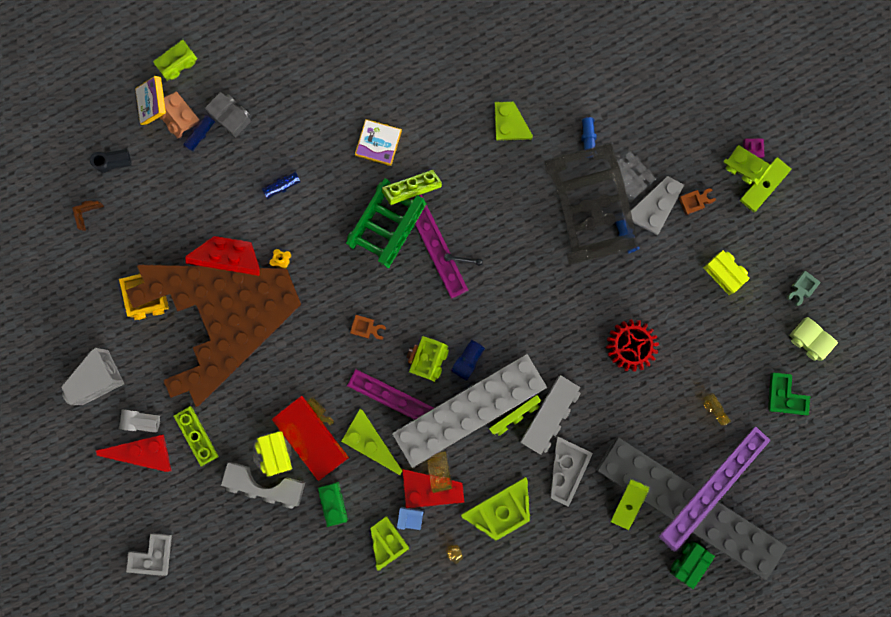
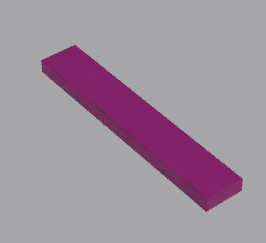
M426 205L415 226L451 299L467 292L468 288L454 260L449 262L444 260L445 254L451 253Z
M355 369L347 385L414 420L434 409Z

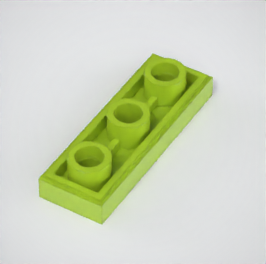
M778 157L770 164L771 168L758 185L753 184L739 200L753 212L757 211L792 170Z
M430 170L382 187V192L389 204L393 205L416 195L440 188L442 182L434 170Z
M535 395L489 428L491 433L494 435L497 433L500 436L508 430L507 425L512 422L514 425L524 419L522 416L527 411L532 413L540 407L538 405L541 401L540 398Z
M192 406L174 415L200 466H204L219 457ZM194 433L198 434L197 440L193 438Z
M630 480L611 522L629 530L649 491V487Z

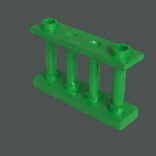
M384 178L383 182L378 184L374 197L355 229L348 234L346 244L353 250L358 244L378 255V262L389 269L427 203L418 195H416L415 199L399 202L408 207L405 216H400L381 206L380 204L385 198L382 187L391 185ZM378 212L397 222L398 227L396 231L391 233L371 222L374 214ZM366 228L388 239L389 243L386 248L381 249L361 238Z

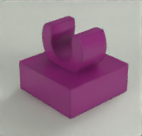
M764 139L743 140L744 149L759 158H764Z

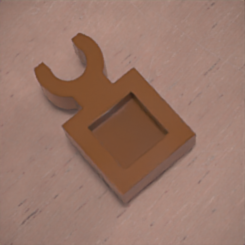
M706 189L701 195L697 190L680 196L679 200L685 215L704 209L703 203H713L716 198H707V193L712 192V189Z
M355 315L350 333L369 339L370 334H373L375 338L383 340V337L379 336L377 331L379 329L386 330V327L384 325L373 326L374 320Z

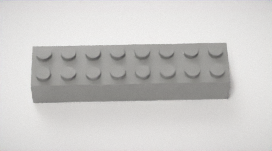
M528 354L392 434L413 468L546 389L547 386Z

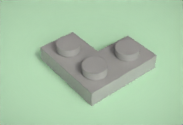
M150 534L148 553L129 552L127 572L168 575L172 535Z

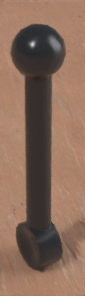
M449 253L444 256V260L447 262L455 260L475 263L477 266L483 264L482 259L474 260L454 257Z

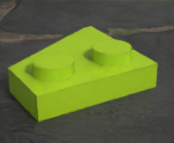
M495 102L496 140H526L533 138L514 102Z
M388 516L371 527L376 568L379 571L406 552L409 546Z

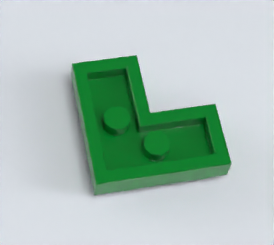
M771 373L768 411L809 415L810 396L791 394L792 375Z

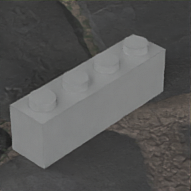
M561 375L558 376L520 443L540 455L542 452L546 453L551 446L549 440L552 435L556 436L561 428L559 423L562 418L566 419L571 411L569 409L572 401L575 403L581 394L578 392L580 387Z

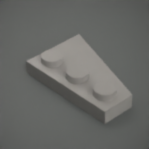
M667 176L625 218L658 235L684 184Z
M558 436L556 439L550 498L569 507L593 453Z

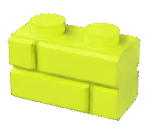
M723 250L703 268L728 295H731L750 278L747 276V270L734 262L735 258L729 252L725 253Z
M282 431L257 438L258 442L255 443L256 451L262 456L263 461L260 462L262 472L266 473L267 477L292 469Z

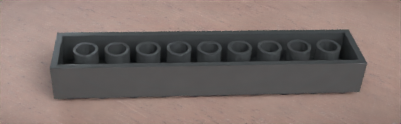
M615 437L595 469L625 490L630 480L649 487L644 502L671 520L679 514L699 491L698 488L618 437ZM719 502L716 503L692 531L693 534L765 580H768L787 548L786 545Z

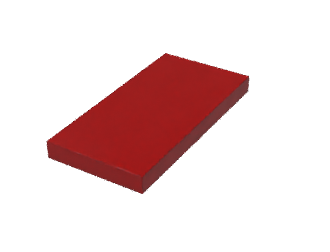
M303 396L299 397L272 419L318 481L349 458Z

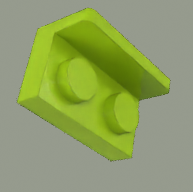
M182 40L154 60L153 63L168 81L169 79L177 78L180 71L184 68L192 67L197 57Z
M739 145L728 160L725 158L723 161L727 166L726 170L734 175L736 172L742 175L741 179L750 185L752 182L758 185L771 168L769 163Z
M422 336L409 372L435 382L436 378L438 379L441 375V364L448 356V346Z

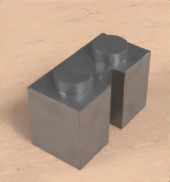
M220 92L205 109L234 137H237L251 122L248 117L250 114L242 106L240 108L234 105L236 101L229 94L225 96Z

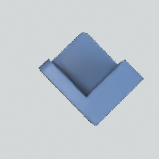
M400 507L397 528L420 530L424 510Z

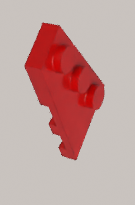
M403 469L406 508L464 503L462 482Z

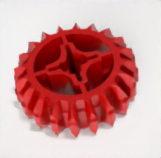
M629 320L628 325L625 321L621 322L622 328L616 325V331H610L614 338H607V341L612 342V344L606 345V348H612L613 350L608 353V356L615 355V358L611 360L612 363L619 360L620 362L617 364V367L621 368L625 364V371H628L630 366L632 372L636 371L637 366L639 370H643V364L647 367L650 366L648 359L651 361L655 360V357L651 354H658V350L653 349V347L659 346V343H653L657 335H650L654 330L651 328L647 331L648 324L646 323L640 327V320L636 321L635 325L633 320ZM630 330L638 331L645 338L636 339ZM624 332L625 344L618 348L619 337ZM630 340L633 341L632 343L641 342L640 344L634 347L635 351H633V348L624 349L625 347L631 344ZM647 343L646 354L641 359L640 348ZM629 352L635 361L625 359L620 353Z

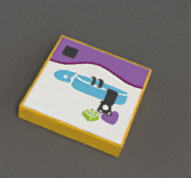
M154 76L135 88L140 125H147L166 113L161 77Z
M365 119L355 156L391 166L402 129Z

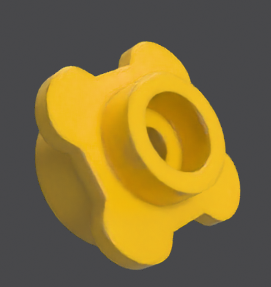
M279 249L274 250L270 265L280 269L287 268L291 253L289 251L282 252Z

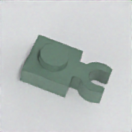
M803 271L792 285L796 289L795 292L789 293L786 299L791 300L793 296L797 297L795 306H799L803 303V296L809 298L821 282L807 271Z

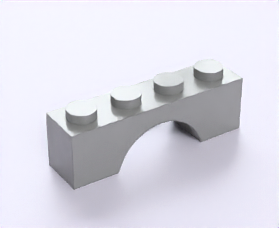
M228 462L221 486L226 487V491L237 493L238 490L245 492L247 497H264L263 501L282 502V506L293 509L294 506L297 507L300 504L306 482L286 477L276 487H262L252 478L250 467Z

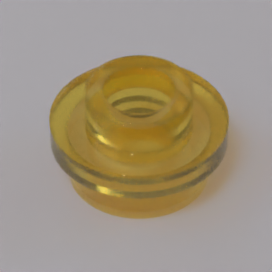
M451 544L448 546L449 550L446 551L447 557L450 562L453 561L454 564H458L463 559L461 550L458 545L453 546Z

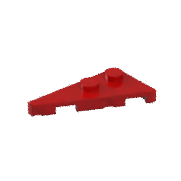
M164 435L96 451L97 456L165 472L172 471Z

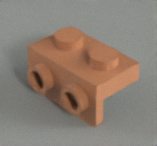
M177 92L164 97L166 113L159 118L165 122L172 134L180 138L183 131L196 126L200 120Z

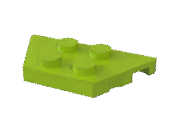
M524 477L461 514L462 518L496 541L530 521L527 478Z

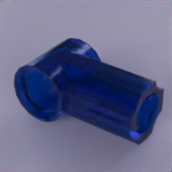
M471 340L462 356H459L451 372L467 381L485 348Z

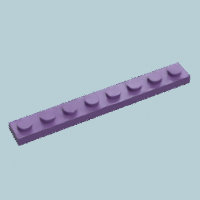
M754 427L659 535L673 551L680 547L769 443L770 439L757 427Z

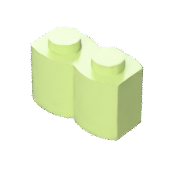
M809 317L804 318L789 335L793 338L791 340L792 343L799 348L803 347L807 351V356L814 361L824 360L838 344L830 334L825 332Z

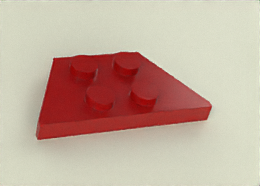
M213 236L185 257L186 264L260 275V268L251 242Z

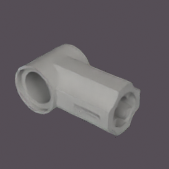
M121 410L119 429L158 432L160 425L159 415Z

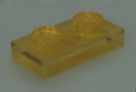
M446 451L436 453L427 459L433 493L452 489Z

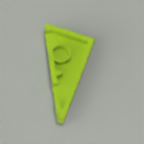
M360 409L341 442L401 475L402 469L364 411Z

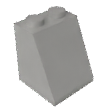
M100 348L93 349L64 383L62 395L67 403L70 405H84L124 385L109 351Z

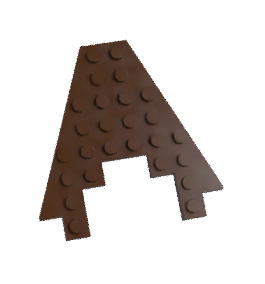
M138 265L137 267L144 283L126 290L133 308L171 294L177 311L194 305L197 306L211 339L193 347L200 365L163 380L170 398L189 391L196 407L208 398L301 305L287 269L260 268V275L257 276L203 266Z

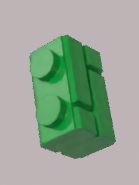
M339 482L318 488L327 527L348 521Z
M691 541L690 544L686 543L683 547L681 558L673 562L670 574L694 590L715 556Z

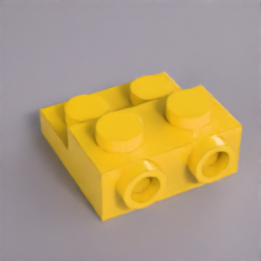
M141 274L119 279L128 317L140 320L146 318L145 314L161 315L165 313L164 310L169 309L166 296L133 308L126 290L144 283Z

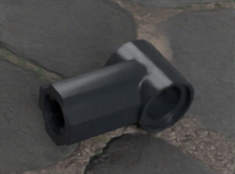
M128 149L107 153L95 152L90 157V164L98 172L105 173L111 169L131 166V158ZM100 159H105L103 165L97 166V162Z

